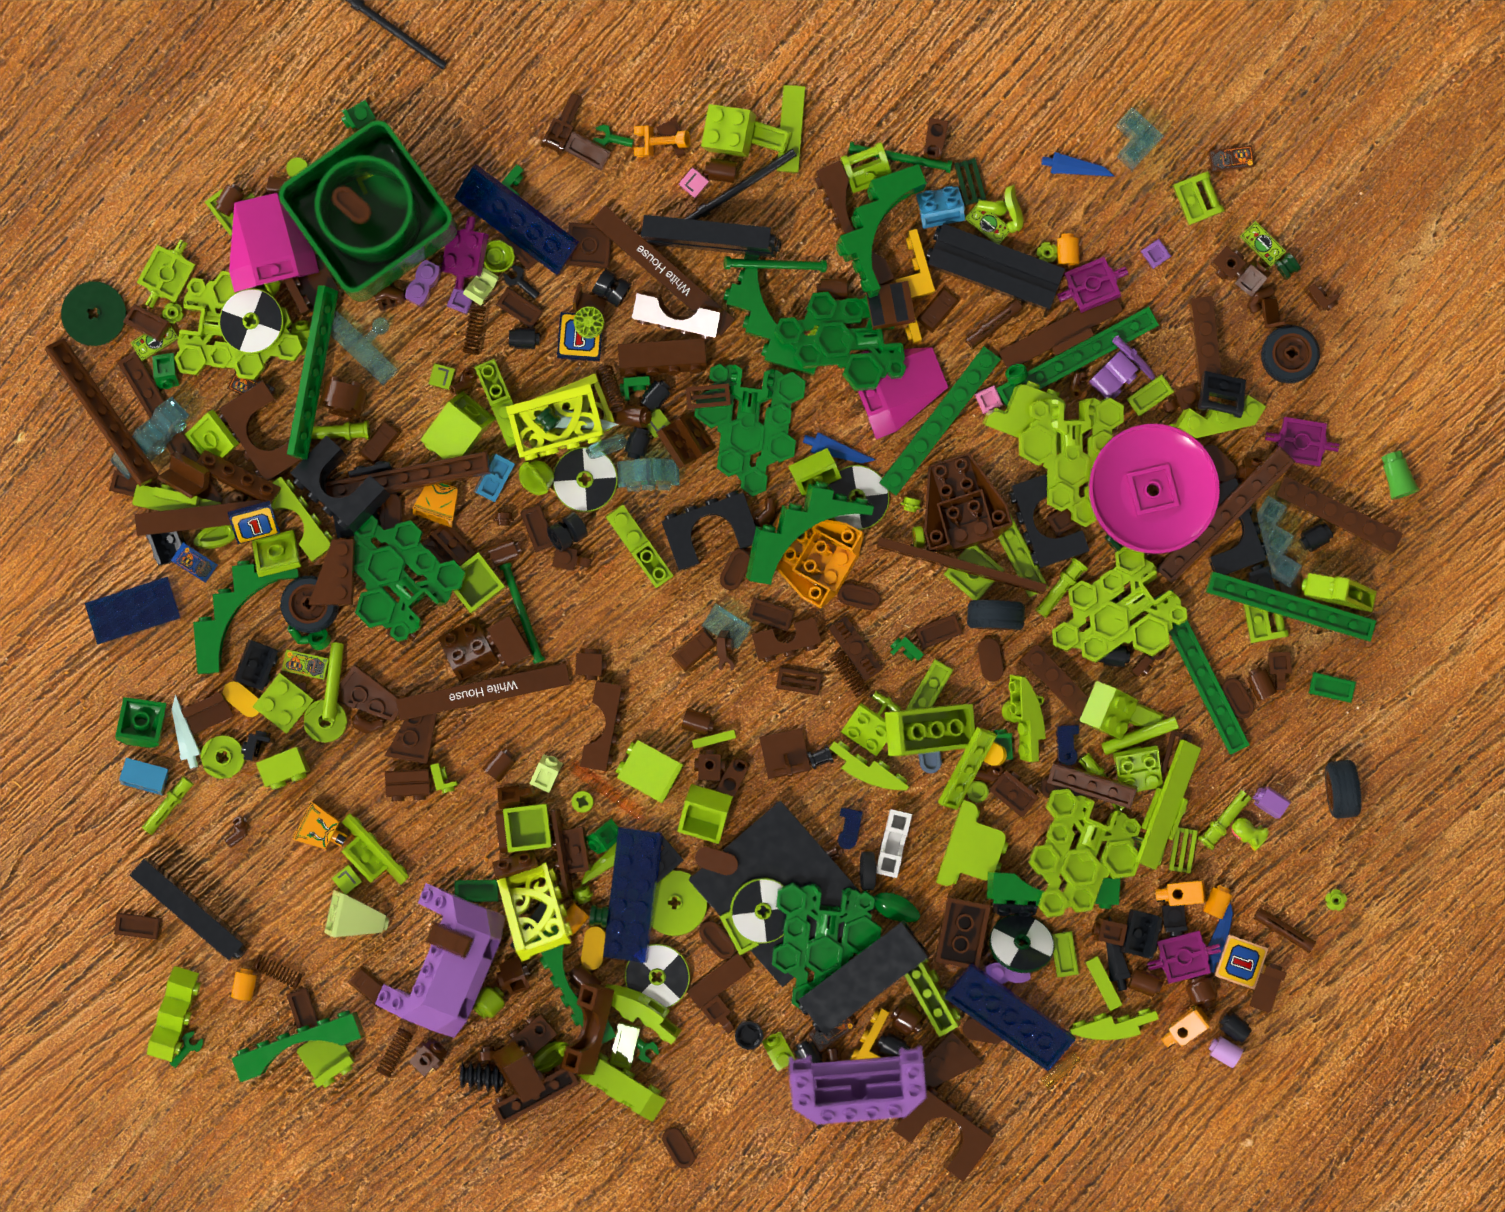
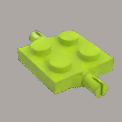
M179 240L174 251L156 245L137 281L138 284L151 292L145 303L147 306L154 308L159 297L177 303L196 267L195 264L182 256L188 243Z

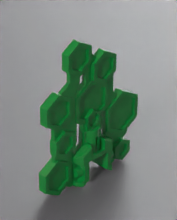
M829 292L813 293L806 307L807 314L804 320H796L795 317L780 318L774 331V335L782 345L790 344L796 349L793 358L802 369L832 365L845 368L842 376L854 391L875 390L880 378H885L887 374L891 379L902 378L906 369L903 363L905 355L902 343L884 344L882 330H891L894 327L873 330L866 295L863 299L848 298L835 301ZM869 318L865 328L848 329L845 324H858L862 319ZM815 326H818L815 335L806 336L803 334L804 331H811ZM867 349L869 353L850 354L853 350Z
M718 364L710 368L709 379L715 382L711 385L729 383L731 405L695 408L694 416L711 429L718 426L717 431L721 433L717 469L728 477L736 474L741 480V489L753 497L766 491L767 465L777 461L780 463L794 457L796 440L788 435L792 412L791 404L804 398L806 381L794 372L784 375L778 370L770 369L764 372L762 389L741 387L743 370L737 365L724 367ZM725 388L708 390L699 395L725 393ZM749 394H752L751 406L748 407ZM726 397L698 399L696 404L726 401ZM735 398L739 401L737 419L732 421ZM772 399L771 406L766 408L765 422L762 425L759 422L760 404ZM761 451V455L756 459V466L751 467L750 456Z
M372 515L354 533V571L366 583L365 588L368 590L360 594L355 614L370 629L383 626L385 629L391 628L390 635L397 642L408 640L409 635L420 630L423 621L411 609L426 595L438 606L446 605L451 598L452 591L462 588L466 573L454 560L440 563L420 543L423 532L411 520L395 524L394 528L383 530L378 525V520ZM376 537L381 543L386 542L388 545L377 548L371 540ZM406 564L418 576L424 575L428 580L416 583L404 571ZM389 586L400 598L399 603L383 587ZM408 588L414 595L411 596L405 589Z
M791 883L778 889L776 907L786 914V919L784 922L783 943L773 948L772 965L784 974L789 973L796 978V985L793 987L791 1003L799 1008L800 1002L798 1000L845 965L849 958L853 957V952L858 955L881 937L882 927L872 920V914L868 912L874 908L875 897L869 892L864 891L860 893L850 887L842 890L840 907L820 905L821 888L816 884L800 888L795 883ZM807 914L817 921L815 938L810 940L811 924L806 921ZM844 922L842 942L840 943L837 941L839 923ZM805 966L814 972V980L812 982L807 980L808 971L805 970Z

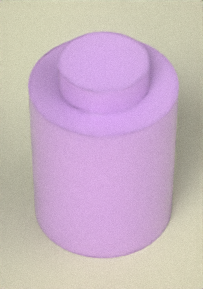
M1221 1036L1218 1039L1214 1038L1208 1047L1210 1056L1231 1068H1234L1243 1053L1242 1048Z

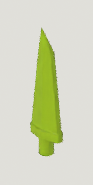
M635 834L628 840L623 836L591 867V870L585 872L580 886L629 856L634 855L636 852L632 847L640 842L637 835Z

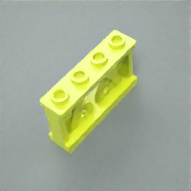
M596 374L536 397L540 398L590 384L591 387L595 386L601 403L596 402V406L604 412L602 420L615 423ZM584 396L582 412L593 414L592 411H589L591 406L588 396ZM551 405L550 407L553 409V413H555L556 409L554 405ZM535 411V417L542 413V411ZM518 414L523 428H527L528 425L524 422L521 415ZM611 427V428H609V429H606V430H603V432L609 431V430H611L613 427ZM553 428L549 433L561 435L566 428ZM584 429L581 431L583 433H589L593 429ZM529 431L526 433L528 440L530 439V436L533 433H535L534 431ZM573 431V433L568 439L576 438L579 436H577L576 433ZM532 439L530 441L531 447L537 446L538 442L536 439ZM549 441L547 444H544L543 446L550 445V444H554V443ZM546 452L537 454L540 455L541 458L548 456L546 455Z
M590 384L506 407L519 457L525 458V461L538 458L537 454L546 452V455L558 453V448L567 446V450L580 447L579 443L588 441V444L601 441L600 437L605 436ZM584 396H588L593 414L582 412ZM569 403L570 408L568 410L574 409V412L570 413L563 411V404ZM554 405L557 412L561 415L572 418L560 436L549 432L546 434L539 427L541 424L533 421L537 418L534 415L535 411L543 412L549 406ZM518 414L521 415L524 422L528 425L520 434L515 415ZM580 417H588L594 422V428L591 432L583 433L581 431V427L587 424L584 421H579ZM532 430L535 433L530 436L529 442L532 439H536L538 444L533 448H528L524 445L523 438L527 432ZM573 431L576 433L577 436H579L576 438L568 439L573 433ZM544 439H546V440H548V441L554 443V444H550V445L543 446V445H544Z
M546 862L537 868L497 880L515 949L522 961L528 960L530 956L571 943L570 935L573 934L569 922H565L564 917L568 915L564 904H560L559 901L562 898L560 888L555 886L554 883L557 880L554 868L550 869ZM539 878L545 879V886L539 887L540 882L538 881L535 883L534 889H530L534 880ZM526 883L525 888H514ZM548 891H550L551 897L546 895ZM523 897H525L524 904L522 906H517V902L520 900L524 901ZM531 898L547 905V909L538 924L528 917L519 918V915L524 913L529 907ZM526 924H531L534 927L531 929L529 926L527 930H523ZM554 925L559 927L557 935L546 937L543 934L544 930L548 933H553L551 927ZM537 937H540V938L542 939V940H540V941L531 943V942L534 941Z

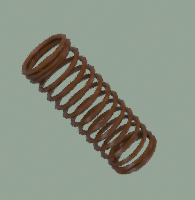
M470 305L469 309L471 311L469 312V314L471 315L468 316L470 318L468 319V322L470 323H467L468 327H466L468 329L466 333L468 334L465 335L467 337L465 338V341L467 342H464L465 346H463V352L467 354L479 355V350H474L467 347H480L470 345L467 343H481L473 342L467 339L481 341V339L473 338L470 336L482 337V335H477L470 332H483L473 330L470 328H483L473 326L470 324L482 326L484 324L476 323L470 320L484 322V320L476 319L473 317L485 318V316H480L473 313L486 314V308L477 305Z
M603 365L596 370L597 377L609 410L611 412H619L625 408L626 404L612 366ZM605 368H611V370H605L599 374L601 370ZM623 403V405H622L621 407H619V408H611V407L619 406V405H621V404Z
M841 650L829 660L830 662L835 661L833 665H836L835 668L840 667L837 670L838 672L841 671L839 675L845 673L842 678L846 677L844 681H847L846 684L851 683L848 686L852 687L851 690L856 689L853 694L857 693L855 697L858 698L870 688L868 685L862 687L866 682L861 683L863 679H860L861 675L856 677L859 672L855 673L857 669L851 671L855 667H850L852 663L846 665L850 660L845 661L848 657H844L846 653Z
M258 955L252 969L255 971L259 969V973L262 971V974L266 973V976L269 975V978L273 976V979L276 978V981L280 979V983L283 981V984L287 983V986L290 985V988H297L302 978L301 973L298 974L293 983L297 971L290 980L293 973L292 970L286 980L290 968H288L283 977L286 969L285 966L279 976L283 967L281 965L275 975L279 963L272 973L276 961L269 970L272 963L271 960L265 970L269 960L267 958L261 969L265 956L262 959V955Z
M398 1028V1032H396V1034L402 1036L406 1040L399 1038L396 1035L394 1037L401 1040L405 1044L395 1039H392L393 1041L397 1042L403 1047H400L392 1042L390 1043L399 1048L400 1050H397L389 1046V1048L395 1050L399 1054L387 1049V1051H389L397 1057L385 1053L386 1055L394 1059L391 1060L383 1056V1058L389 1060L393 1064L388 1063L383 1059L381 1060L382 1062L388 1064L392 1068L382 1063H379L380 1065L384 1066L390 1071H387L379 1066L376 1069L377 1072L389 1078L392 1076V1070H395V1067L397 1066L396 1063H399L398 1060H401L399 1056H403L402 1053H404V1050L406 1049L405 1046H408V1043L410 1042L409 1039H412L413 1037L411 1033L401 1028Z

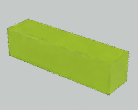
M1098 956L1085 961L1109 1011L1122 1006Z

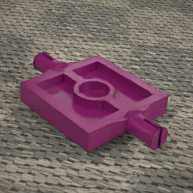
M467 216L466 228L457 230L455 238L445 245L441 272L457 276L454 287L457 290H463L465 278L471 276L481 277L489 235L474 231L475 217Z
M1105 257L1065 272L1064 275L1068 282L1069 290L1057 294L1060 303L1072 298L1077 303L1080 312H1085L1121 297L1117 286V279L1129 275L1125 266L1113 271L1108 266Z
M1283 417L1282 428L1279 434L1267 431L1265 434V441L1277 442L1278 447L1281 446L1297 464L1320 467L1325 450L1334 452L1339 450V448H1335L1339 447V443L1327 442L1326 423Z
M1199 930L1157 941L1160 959L1149 961L1147 964L1149 971L1162 967L1166 973L1168 984L1211 973L1208 962L1209 955L1221 953L1219 943L1207 947Z

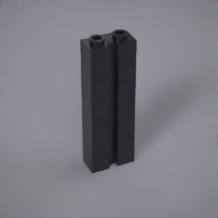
M644 215L641 237L647 240L650 245L774 258L777 257V252H780L782 244L778 234L771 227Z
M944 223L941 229L937 227L933 237L936 244L934 249L929 247L926 255V260L929 261L928 267L1049 312L1065 268Z
M144 858L130 874L132 878L228 961L240 959L248 950L245 946L249 942L152 858Z
M905 920L798 1000L800 1002L799 1008L806 1016L809 1014L813 1020L812 1025L819 1033L822 1032L826 1035L931 955L921 941L916 938L915 933Z

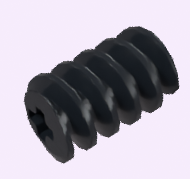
M462 1060L459 1076L461 1088H464L468 1083L471 1090L477 1084L478 1091H481L484 1085H486L487 1092H490L493 1086L495 1093L500 1092L501 1088H503L504 1077L499 1072L497 1065H495L493 1071L490 1070L489 1064L483 1070L481 1063H478L476 1068H473V1064L470 1061L467 1067H465Z

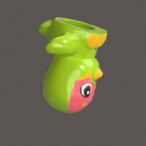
M1238 818L1231 828L1233 835L1240 839L1241 842H1248L1254 851L1266 841L1269 834L1268 828L1263 829L1262 825L1256 828L1246 818Z

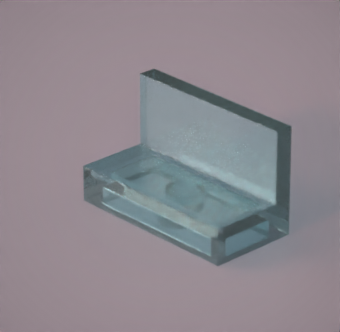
M716 603L702 624L704 628L718 636L721 630H730V638H733L736 649L740 647L752 629L750 625Z

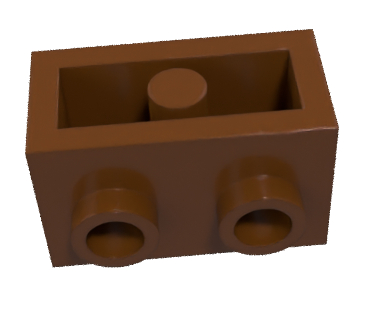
M542 1013L539 1016L533 1014L525 1021L527 1024L522 1030L517 1028L509 1035L511 1040L507 1043L509 1044L514 1041L518 1046L522 1045L526 1052H529L532 1056L553 1039L558 1032Z

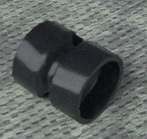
M606 268L595 283L592 292L601 298L607 297V301L618 308L627 296L632 283L624 278L617 279V274Z
M573 512L564 517L562 523L556 522L547 528L550 541L560 552L572 546L573 542L577 543L588 536L585 524Z
M745 1020L737 1026L735 1040L743 1049H755L763 1040V1029L756 1021Z

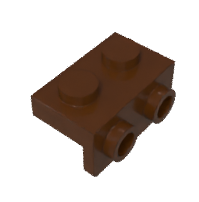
M1004 770L989 791L1023 818L1040 798L1036 795L1039 791L1029 783L1027 786L1019 781L1021 777L1013 770L1010 772Z
M534 849L492 862L497 880L508 878L540 866Z

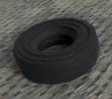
M862 852L860 856V883L862 890L865 891L874 890L876 884L874 852Z

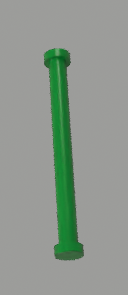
M851 141L848 154L859 153L872 147L856 145L855 142ZM885 150L888 160L946 170V173L951 171V160L945 162Z
M725 256L724 269H730L731 267L819 270L821 273H825L827 261L731 259L730 256Z
M509 562L499 566V569L503 571L534 657L532 661L534 664L545 661L546 658L541 654L511 570L512 564Z

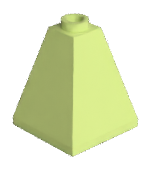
M333 890L324 933L331 937L382 933L383 930H387L389 918L371 907L339 891Z

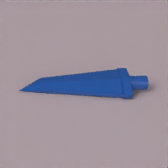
M1054 152L1053 158L1042 156L1041 165L1050 166V173L1115 177L1104 166L1060 154L1059 152Z
M817 432L816 438L805 435L803 443L812 446L811 453L814 454L828 448L831 456L834 458L861 464L875 461V459Z
M1229 903L1223 919H1219L1208 946L1219 943L1221 953L1227 936L1230 933L1233 916L1231 903ZM1221 953L1209 955L1208 962L1213 973Z

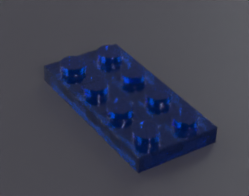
M169 577L84 603L97 645L181 619Z

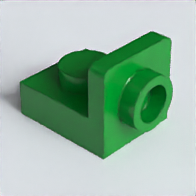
M366 100L348 110H342L344 114L341 117L347 129L351 127L354 132L363 128L368 123L377 120Z
M518 164L515 165L500 184L503 188L501 192L511 200L513 197L517 200L520 198V194L512 187L514 185L517 187L524 179V169Z
M174 353L152 356L154 380L158 389H170L179 386Z
M650 377L623 378L624 383L620 384V392L622 396H625V401H630L629 388H633L634 392L646 391V387H650Z
M898 637L890 646L893 649L890 652L892 656L903 647L905 650L902 653L910 661L913 659L919 661L924 655L906 637L903 640Z
M1007 729L994 730V733L997 735L994 741L1006 749V760L1013 759L1012 733H1007Z
M611 818L593 833L587 835L586 840L591 850L601 854L611 848L625 835Z

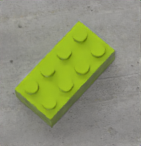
M955 704L885 712L888 756L965 749L975 732L973 704Z

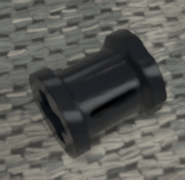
M824 745V748L807 752L813 770L828 762L834 763L828 745Z

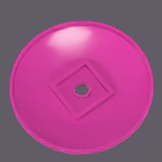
M1163 424L1138 425L1116 435L1098 454L1089 478L1090 503L1101 527L1119 544L1142 553L1163 554L1179 550L1192 543L1211 523L1219 501L1218 473L1206 449L1188 433ZM1149 485L1157 486L1158 495H1149L1147 487Z

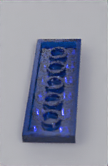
M477 164L471 168L454 196L460 203L556 275L561 272L579 243L578 240Z
M618 827L603 957L641 963L647 962L663 833Z
M972 963L945 994V999L1048 1072L1076 1040L1074 1035Z

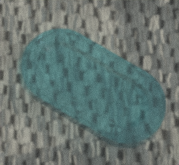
M619 434L592 444L586 449V453L590 459H596L622 449L626 446L627 440L624 434Z

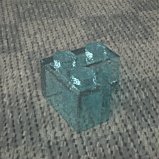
M1133 107L1115 126L1130 140L1118 153L1117 158L1133 171L1164 137Z
M644 458L617 462L618 488H627V492H639L640 487H642V490H655V487H658V491H670L671 486H680L679 468L673 459Z

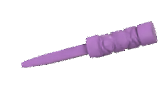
M1118 335L1113 338L1112 342L1124 352L1129 360H1132L1152 381L1156 379L1151 368L1137 354L1134 348L1131 349Z

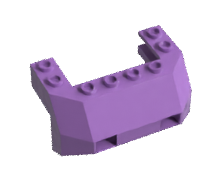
M426 883L418 904L443 915L441 925L474 938L466 959L431 945L411 994L383 984L375 1004L400 1018L455 1038L468 1020L499 946L505 916Z
M917 1046V1049L914 1050L899 1048L900 1056L812 1063L811 1056H806L807 1059L793 1060V1057H789L793 1109L816 1124L906 1117L926 1098L922 1046Z

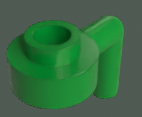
M290 625L287 627L288 632L297 644H310L314 650H322L331 642V636L326 629L302 636L295 627L293 628Z

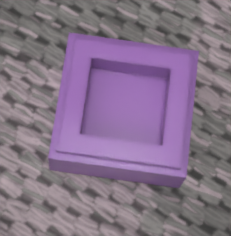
M1160 239L1141 251L1152 269L1171 257Z
M453 289L447 307L467 315L473 300L463 295L464 289Z

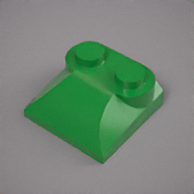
M123 697L115 735L116 740L126 745L146 748L159 746L162 740L161 734L167 703Z

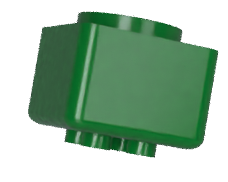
M372 121L286 181L279 191L280 201L340 286L351 299L358 302L367 301L451 242L457 234V224L450 210L390 126L383 121ZM374 175L362 181L368 192L366 194H363L356 179L363 176ZM346 186L364 200L371 209L369 221L364 224H357L337 208L332 200L335 189Z

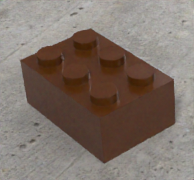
M946 897L934 961L978 970L991 906Z

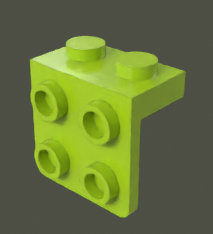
M315 1040L308 1041L297 1049V1054L315 1078L313 1082L317 1088L321 1085L326 1088L336 1081L333 1078L340 1072L342 1075H345L353 1069L351 1064L356 1062L345 1044L341 1046L332 1042Z

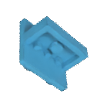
M947 186L940 190H926L916 194L923 229L941 226L943 223L951 224L965 221V207L958 186Z

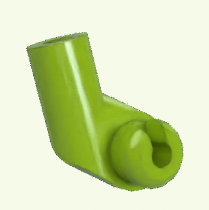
M978 200L977 210L1002 216L1007 212L1005 201L1002 200L997 202Z

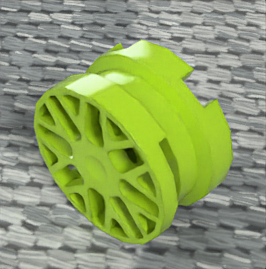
M584 307L577 311L574 316V326L580 336L592 339L602 333L605 322L598 309Z

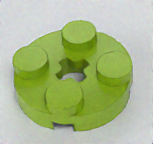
M324 700L315 701L306 709L304 714L306 733L313 740L324 743L339 739L345 732L348 723L345 710L337 703L335 721H329L331 723L330 726L324 725L322 727L320 725L322 722L320 718L323 716Z
M225 735L216 736L208 740L201 751V760L205 771L212 777L219 779L231 778L238 774L245 762V759H243L244 754H241L242 746L239 741ZM226 751L229 759L220 763V758L217 755Z

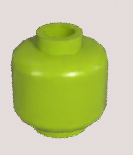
M489 986L483 987L478 993L473 1009L484 1019L486 1017L494 1018L505 1006V1001L502 998L504 993L496 986L494 988Z

